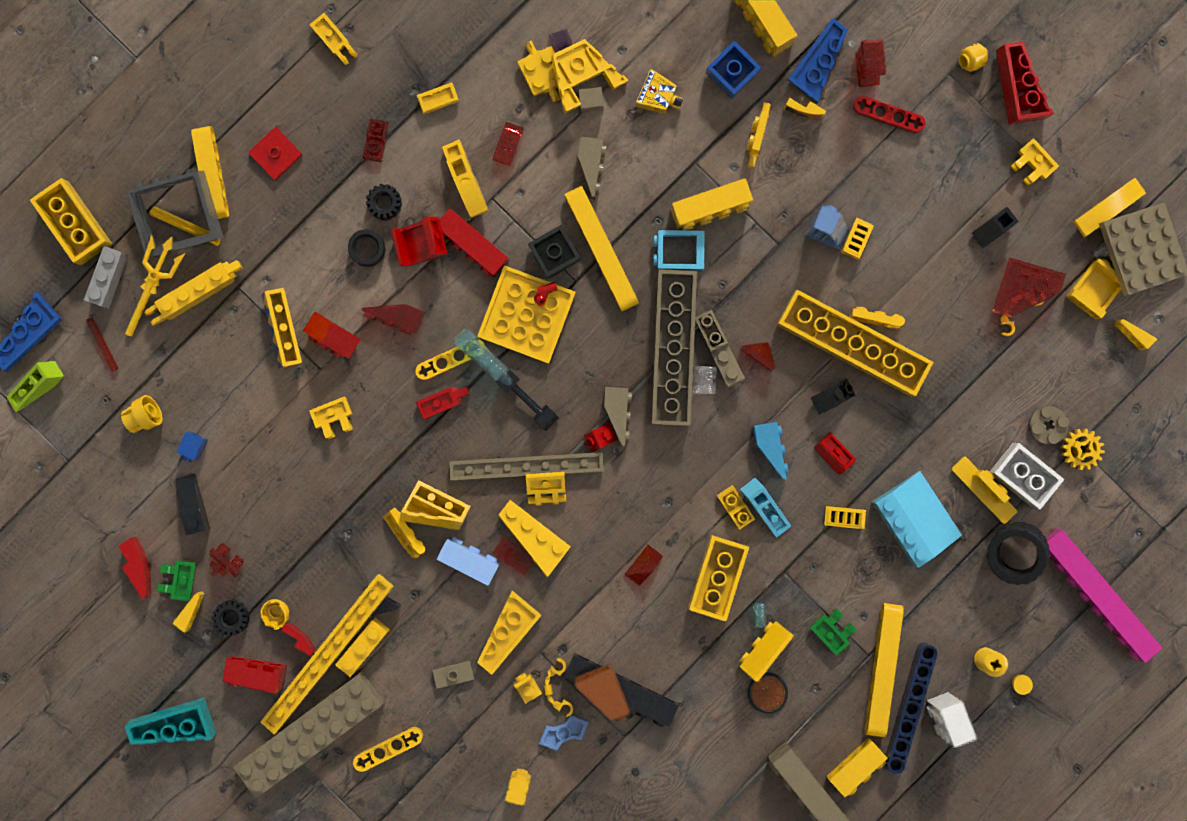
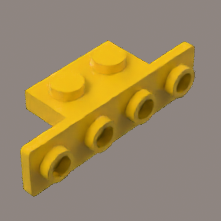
M962 457L951 468L1002 524H1006L1017 513V510L1008 501L1010 499L1007 495L1008 491L1001 484L997 485L993 481L994 476L989 471L978 470L967 457Z

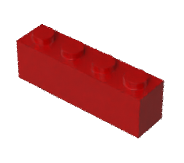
M451 208L439 220L443 238L446 239L448 237L452 241L451 245L457 251L463 250L467 254L465 257L471 263L475 264L477 262L482 266L480 270L488 277L490 274L495 277L509 261L506 255Z

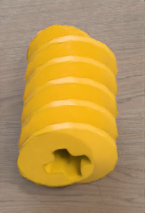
M981 648L974 655L976 667L992 677L1003 675L1008 668L1006 657L990 648Z

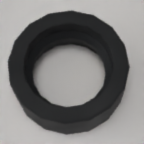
M369 229L359 230L349 239L348 253L352 260L359 265L370 267L380 263L386 251L385 242L375 231ZM363 237L373 238L378 244V251L371 259H363L356 253V244Z

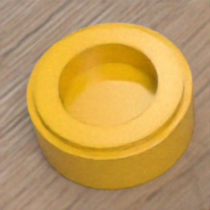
M1021 674L1013 678L1012 688L1018 694L1026 695L1032 690L1033 683L1029 677Z

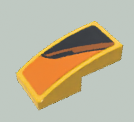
M789 98L783 108L795 115L813 119H822L826 113L824 109L811 101L807 107H804Z

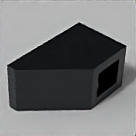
M1005 207L971 234L981 247L984 248L1019 221L1010 209Z
M846 378L811 397V400L820 415L854 397L855 393L852 385Z

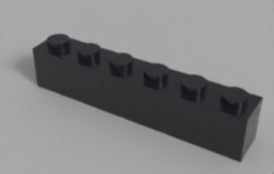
M574 653L564 676L567 677L566 681L575 685V677L602 666ZM616 673L629 708L635 710V714L641 718L646 719V717L653 719L654 724L660 727H664V725L669 727L679 707L678 703Z

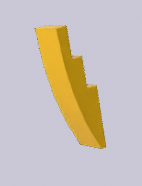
M1134 178L1073 221L1083 237H1086L1100 227L1099 223L1110 220L1146 194L1137 179Z

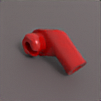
M552 282L538 287L534 296V302L538 306H543L546 303L549 293L558 291L556 283Z

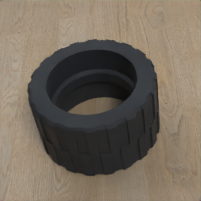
M1026 522L1006 524L996 531L988 546L987 558L989 567H991L992 572L1000 580L1008 584L1020 585L1034 582L1043 574L1047 566L1050 554L1047 538L1040 529H1037L1032 524H1027ZM1010 537H1023L1032 542L1036 547L1037 560L1030 568L1014 569L1005 564L1001 559V544Z

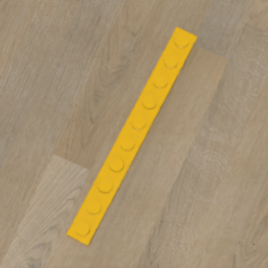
M380 574L374 578L261 720L260 723L274 735L279 732L393 589L394 586Z

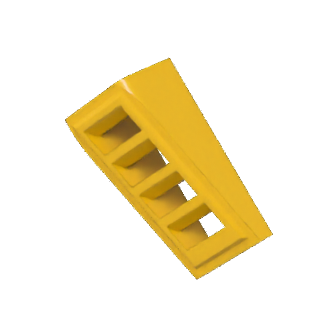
M856 218L840 253L859 260L874 225ZM858 224L867 228V231L865 232L857 228ZM855 231L864 235V238L855 235ZM852 238H854V239L860 241L861 244L859 245V244H857V243L851 241ZM849 244L858 248V251L849 248Z
M1124 319L1114 323L1139 351L1148 349L1157 340L1154 336Z
M825 506L824 525L864 529L866 510ZM832 511H835L834 522H831ZM840 512H843L842 523H839ZM848 512H851L850 524L847 523ZM856 513H859L858 524H855Z
M202 591L192 597L173 622L184 633L189 631L205 594Z

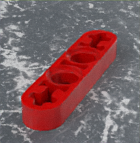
M866 96L858 97L853 104V110L858 115L911 133L921 132L926 125L924 117L919 114ZM863 101L865 102L864 105L867 107H871L872 104L874 106L871 110V113H868V111L870 110L869 108H864L863 110H861L860 106L857 104H860ZM877 107L884 108L885 115L882 117L877 116L875 109ZM895 113H900L903 116L901 123L894 121L893 115ZM910 117L908 121L914 122L915 120H918V124L921 126L914 128L913 123L909 122L907 126L904 124L906 123L907 118Z

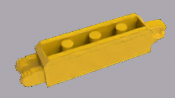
M238 260L230 264L228 262H220L155 301V305L145 310L144 313L148 316L158 310L160 311L161 315L150 322L152 326H156L166 319H174L235 281V273L243 267Z

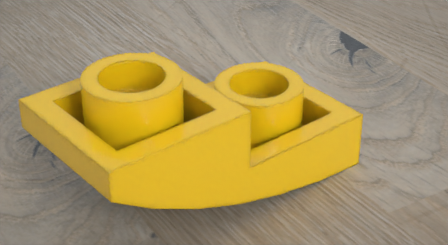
M733 485L716 495L739 530L755 520Z

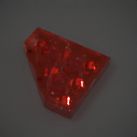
M1009 257L992 312L1013 317L1060 294L1066 273Z

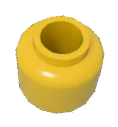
M975 43L963 48L960 52L959 64L967 71H975L987 64L988 51L981 44Z

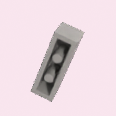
M103 246L84 298L85 301L108 309L110 308L129 255Z

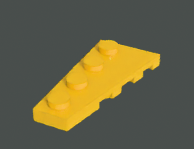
M511 500L498 515L546 577L551 574L571 547Z
M513 590L477 662L491 675L541 617L537 610Z

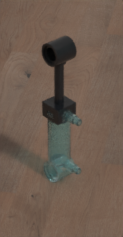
M465 327L452 340L506 393L511 389L536 413L533 419L545 431L559 419L547 405L541 408L516 384L520 379L468 328Z

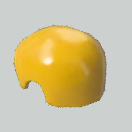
M271 599L265 602L260 610L261 619L265 626L272 627L274 630L282 628L290 616L288 606L278 599Z

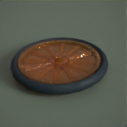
M764 673L758 682L754 679L751 681L748 688V698L756 710L770 714L779 711L785 705L788 699V688L780 676L773 673Z

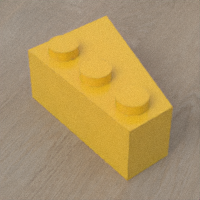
M418 480L401 511L399 521L460 530L468 515L470 506Z

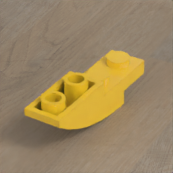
M456 140L443 146L442 149L447 159L446 162L470 217L473 218L489 211L461 141Z

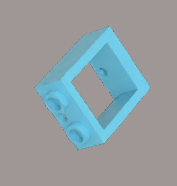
M658 230V235H654V247H657V254H654V266H657V271H703L705 231ZM663 237H695V264H663Z

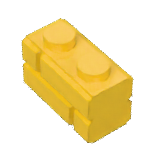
M517 769L512 771L505 799L507 802L518 805L525 804L531 778L527 770Z

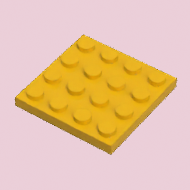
M504 265L477 337L549 364L576 292L556 285L558 291L549 293L546 303L543 306H538L534 302V296L538 287L551 282Z

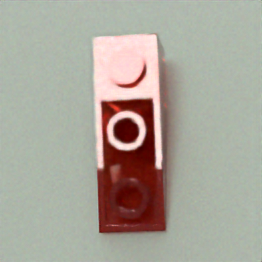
M407 304L365 307L361 309V311L366 313L365 317L374 321L376 318L382 319V324L391 328L394 325L401 327L400 331L411 335L412 332L417 334L425 315L424 311Z

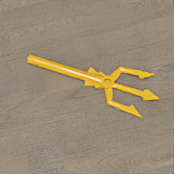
M151 235L142 261L143 266L148 271V277L144 279L146 282L140 286L144 291L125 332L128 336H133L150 295L156 294V286H159V279H172L186 254L184 253L173 259L175 263L169 274L160 272L168 250L172 249V237L163 244L164 249L155 270L148 263L151 250L155 249L153 236Z

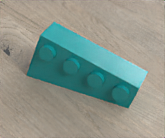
M205 697L130 719L124 726L131 745L165 741L169 743L183 740H212L216 734Z

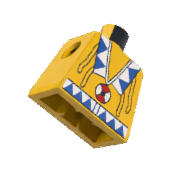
M650 69L636 101V107L665 114L669 106L680 109L684 99L674 95L677 87L674 83Z

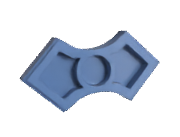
M571 714L568 720L561 725H546L539 744L557 751L561 744L567 740H582L589 721Z

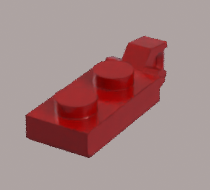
M456 386L449 387L417 401L416 405L422 419L425 420L463 402L461 398L469 395L470 392L467 387L457 390Z

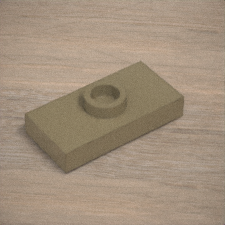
M470 660L432 670L437 689L475 679Z

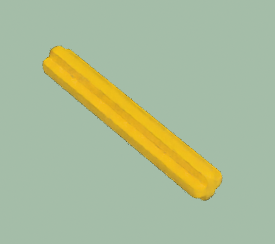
M156 206L151 208V216L196 237L211 233ZM221 239L209 243L218 246L221 242Z

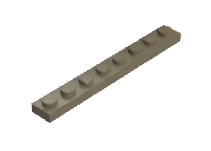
M603 452L449 461L450 481L526 476V474L564 472V474L604 472Z

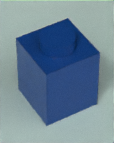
M186 431L176 453L181 454L180 458L188 462L199 460L208 439L191 431Z

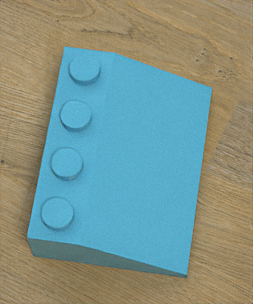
M920 471L872 501V504L914 567L919 568L962 536Z

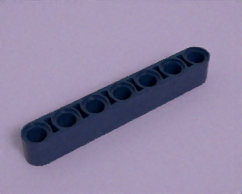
M921 643L916 648L885 755L888 758L885 761V767L893 774H901L905 769L937 659V649L928 643ZM926 648L931 650L928 657L923 656V651ZM924 666L925 673L919 676L917 671L920 667ZM915 685L920 686V691L917 694L912 693V688ZM909 704L915 705V708L912 712H907V706ZM909 722V728L906 731H902V724ZM899 741H904L903 748L896 749V744ZM893 760H898V766L895 768H891V762Z

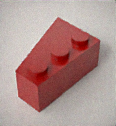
M229 656L226 658L222 682H227L229 686L239 687L240 685L248 689L276 694L284 688L287 665Z

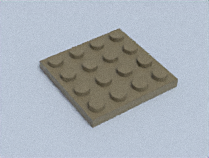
M1165 202L1099 223L1124 296L1187 275V265Z

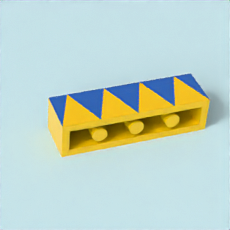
M284 288L265 291L261 296L279 369L297 366L302 361Z

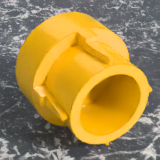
M148 395L134 400L131 406L120 414L124 426L130 433H136L141 429L150 430L162 423L161 410L156 401Z

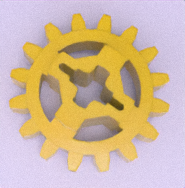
M1075 429V434L1069 432V439L1063 438L1066 445L1060 447L1065 449L1061 456H1067L1064 462H1071L1070 467L1075 468L1077 466L1078 470H1083V468L1089 470L1091 469L1090 464L1097 466L1096 460L1102 461V458L1099 456L1100 453H1105L1104 450H1100V447L1104 445V443L1098 442L1101 437H1094L1095 431L1088 433V429H1082V431ZM1078 437H1084L1081 441H1075ZM1081 446H1083V449L1085 450L1084 453H1082V449H1080ZM1085 457L1090 458L1086 462H1081Z

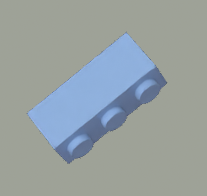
M456 537L448 538L437 560L488 586L500 565L497 562L498 559L489 554L487 556L480 554L481 550L470 545L468 548L462 545L463 541Z

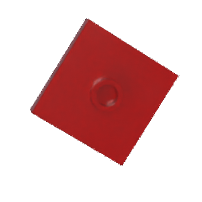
M276 126L248 152L275 181L303 155Z

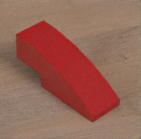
M132 537L118 546L128 561L122 568L140 597L145 599L151 596L150 569L142 545L137 537Z

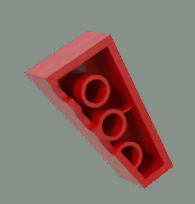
M1023 41L1004 44L998 48L996 56L1009 125L1045 120L1054 115L1052 108H1049L1046 101L1047 96L1045 92H1042L1038 83L1040 81L1038 75H1035L1032 69L1033 64Z

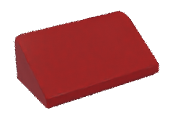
M831 432L814 446L815 451L838 475L847 471L856 461L855 457Z

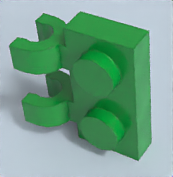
M176 560L175 566L171 564L161 565L160 573L174 574L173 584H158L157 592L171 593L170 599L190 601L197 563Z
M837 608L828 618L822 614L809 626L836 656L850 644L847 638L857 631L850 622L841 632L836 628L834 624L843 617Z

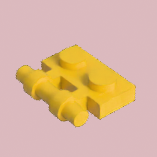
M564 472L526 474L527 495L535 494V496L528 497V504L539 506L542 503H553L555 505L559 504V502H566V494L558 495V493L566 492ZM552 493V495L541 496V494Z

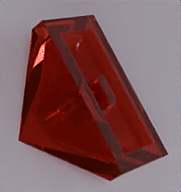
M769 342L743 345L741 347V351L769 371L775 369Z
M647 544L625 575L640 586L653 572L663 555Z

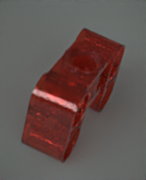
M882 38L862 40L855 53L857 78L860 88L878 86L880 84V75L886 74Z

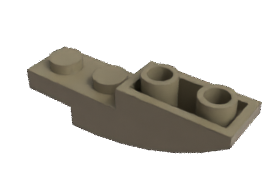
M710 310L695 317L703 340L727 388L745 381V377L713 311Z

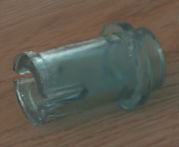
M753 603L751 609L754 610V627H766L765 610L767 607L765 603Z

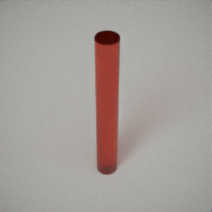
M93 317L87 319L86 322L111 371L118 370L119 368Z

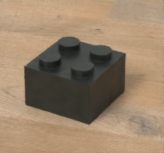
M562 225L528 243L547 280L581 261Z

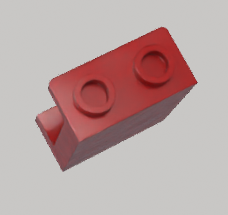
M427 216L421 218L422 221L412 225L391 229L392 240L400 266H413L447 254L439 217Z

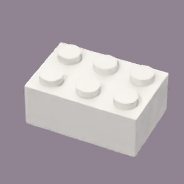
M1012 443L990 470V473L1033 509L1039 510L1064 481L1060 475L1020 443Z
M949 692L927 700L929 705L926 707L928 714L931 718H934L936 723L933 725L935 732L938 736H941L942 740L945 739L946 743L957 747L977 739L961 700Z

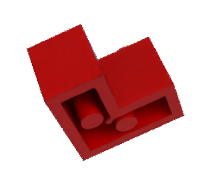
M317 312L313 313L303 329L309 335L307 337L309 340L325 350L329 347L332 349L331 353L339 358L343 355L349 359L361 340Z

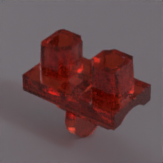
M224 543L216 549L212 548L209 551V556L219 563L217 565L212 561L209 564L214 569L211 575L214 577L219 573L222 577H225L227 573L223 570L224 568L236 578L244 560L236 555L229 562L225 556L231 549Z

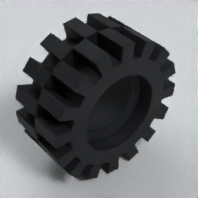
M388 184L375 185L374 189H370L368 191L369 195L366 196L368 210L377 219L390 220L392 219L391 217H396L397 212L401 210L400 206H402V199L398 191ZM382 195H387L391 198V205L387 209H380L377 206V199Z
M228 600L221 603L213 611V627L216 626L217 629L215 630L217 632L220 631L221 635L234 636L246 629L247 623H249L250 619L248 617L250 614L246 611L248 608L244 607V604L242 602L239 603L237 600ZM227 611H234L237 614L238 621L235 625H228L224 621V615Z

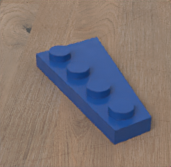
M834 18L829 21L787 79L788 82L815 103L819 102L830 70L835 63L834 60L848 31L847 28Z
M38 292L34 293L32 296L33 300L29 306L26 305L22 311L23 315L18 322L14 323L12 326L13 330L0 344V368L5 372H8L63 320Z

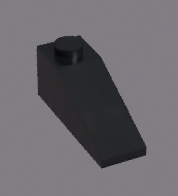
M192 474L176 479L180 514L186 535L211 529L196 475Z

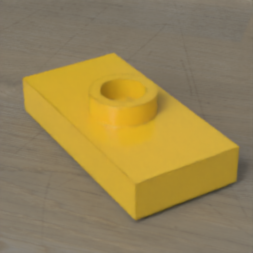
M453 83L417 95L423 114L459 102Z

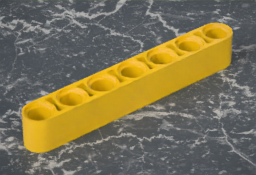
M580 186L565 193L564 196L621 312L638 305V299L583 187Z
M883 603L881 607L865 722V735L884 738L887 735L903 620L902 605Z

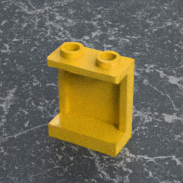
M1097 259L1090 264L1065 297L1093 319L1098 320L1106 314V308L1120 292L1121 287L1115 270L1111 268V264L1104 259Z

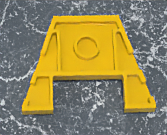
M585 39L554 53L551 57L565 114L581 105L572 88L600 74H603L612 90L628 82V79L624 75L621 76L612 64L609 65L602 58V55Z

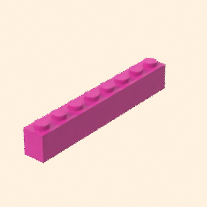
M1057 528L1051 532L1046 538L1050 548L1049 558L1051 557L1054 560V566L1059 572L1065 573L1067 576L1066 580L1072 587L1076 586L1080 591L1078 593L1079 596L1093 606L1091 610L1098 617L1101 616L1105 622L1103 624L1109 631L1115 632L1117 641L1122 646L1126 645L1130 650L1128 652L1135 661L1146 663L1163 649L1062 529Z

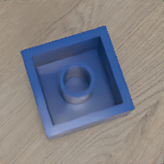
M733 41L707 67L705 73L733 99L759 74L761 67Z

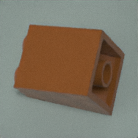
M612 663L575 677L576 687L610 720H623L627 717L626 714L630 713L628 703Z

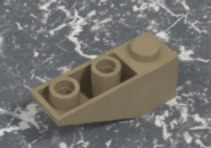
M580 136L578 161L591 198L595 199V194L599 195L601 183H597L598 175L602 176L604 165L600 164L601 157H605L606 146L603 145V139Z
M605 387L604 408L621 446H625V442H629L630 432L626 431V423H630L631 412H627V404H631L632 393L628 392V388Z

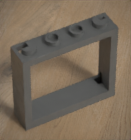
M196 168L185 170L183 175L179 176V173L167 175L168 179L161 180V178L150 180L148 185L144 186V183L135 184L133 189L126 191L144 253L146 252L151 235L153 236V232L141 194L194 179L211 233L172 243V249L168 250V253L224 238L204 171H197ZM154 236L155 249L151 250L149 258L161 256L164 249L163 246H156Z

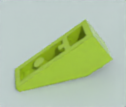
M55 361L38 362L8 394L7 399L14 411L19 412L53 389L64 375Z

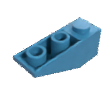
M777 422L752 426L755 445L778 476L783 480L786 479V475H789L787 463L784 464L783 456L786 453L784 444L781 445L780 437H782L781 425L778 426Z

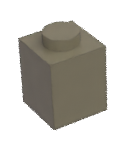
M602 87L579 90L577 98L581 103V113L604 110Z

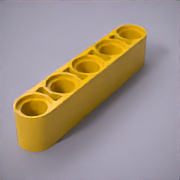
M212 126L192 129L191 134L198 171L205 172L218 219L229 217V210Z

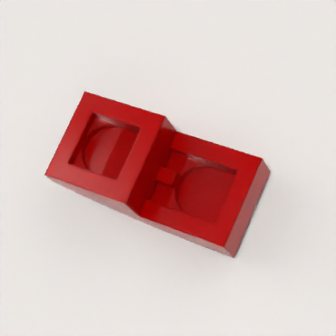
M290 622L285 623L281 631L298 640L294 647L310 656L315 654L316 648L306 634Z

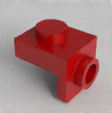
M610 423L584 435L586 445L590 448L591 452L618 440Z

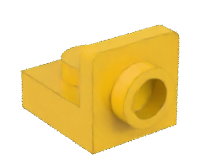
M523 673L515 678L516 682H514L513 686L518 690L525 704L542 694L531 673L528 675Z

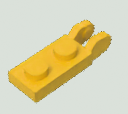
M325 13L310 24L312 29L345 66L349 62L340 53L344 47H346L352 57L358 56L349 45V41Z
M856 307V309L853 308L849 312V317L856 321L891 329H898L905 323V319L901 315L886 316L885 312L875 311L873 313L867 311L864 307Z
M393 508L383 518L411 558L416 559L425 552V547L422 541L416 539L414 531L408 527L406 522L399 521L401 513L396 508Z

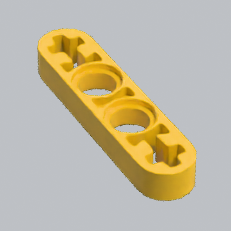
M480 339L466 342L420 363L416 367V375L422 380L431 379L481 356L485 352V344ZM474 343L481 344L480 352L472 351L470 352L472 356L468 358V352L464 347L468 346V349L474 347ZM458 350H462L465 354L462 361H457L454 358V353ZM440 358L447 360V366L444 369L437 367V361ZM433 362L437 372L434 373L433 370L427 372L428 376L420 375L421 367L430 368L432 366L429 363Z
M411 727L359 753L353 760L354 768L360 772L366 771L418 745L423 739L422 730L418 727ZM411 732L414 734L418 733L417 741L411 739L407 742L409 745L406 746L405 739L411 736ZM392 741H401L402 748L400 750L393 749ZM378 748L383 749L385 752V756L381 759L377 758L374 754V751ZM371 756V759L365 763V767L362 764H358L360 757L364 760Z

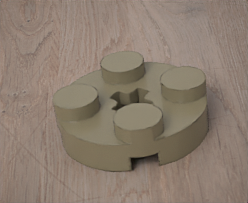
M1056 407L1039 408L1029 418L1030 434L1033 439L1041 444H1056L1068 432L1069 419L1063 411ZM1051 421L1053 426L1052 429H1048L1047 431L1045 429L1046 425H1044V422Z

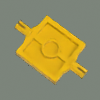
M532 41L527 42L525 46L529 55L517 61V64L533 97L542 93H549L553 103L556 100L559 101L560 98L555 90L558 86L551 60L552 55L555 53L552 46L536 51Z
M763 103L762 111L759 117H755L751 127V132H754V134L750 136L746 150L749 151L748 157H750L747 166L755 168L757 158L759 157L758 152L767 119L769 118L771 106L769 103Z

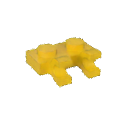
M1034 138L1018 151L1021 157L1010 166L1016 172L1026 162L1034 171L1023 180L1027 186L1038 179V177L1042 180L1046 179L1059 167Z
M345 396L309 410L315 428L319 429L322 427L324 436L328 440L336 437L330 426L333 422L340 420L342 429L345 432L353 430L348 416L353 414Z

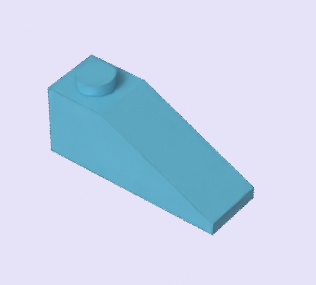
M756 478L740 489L776 538L791 527L765 487Z

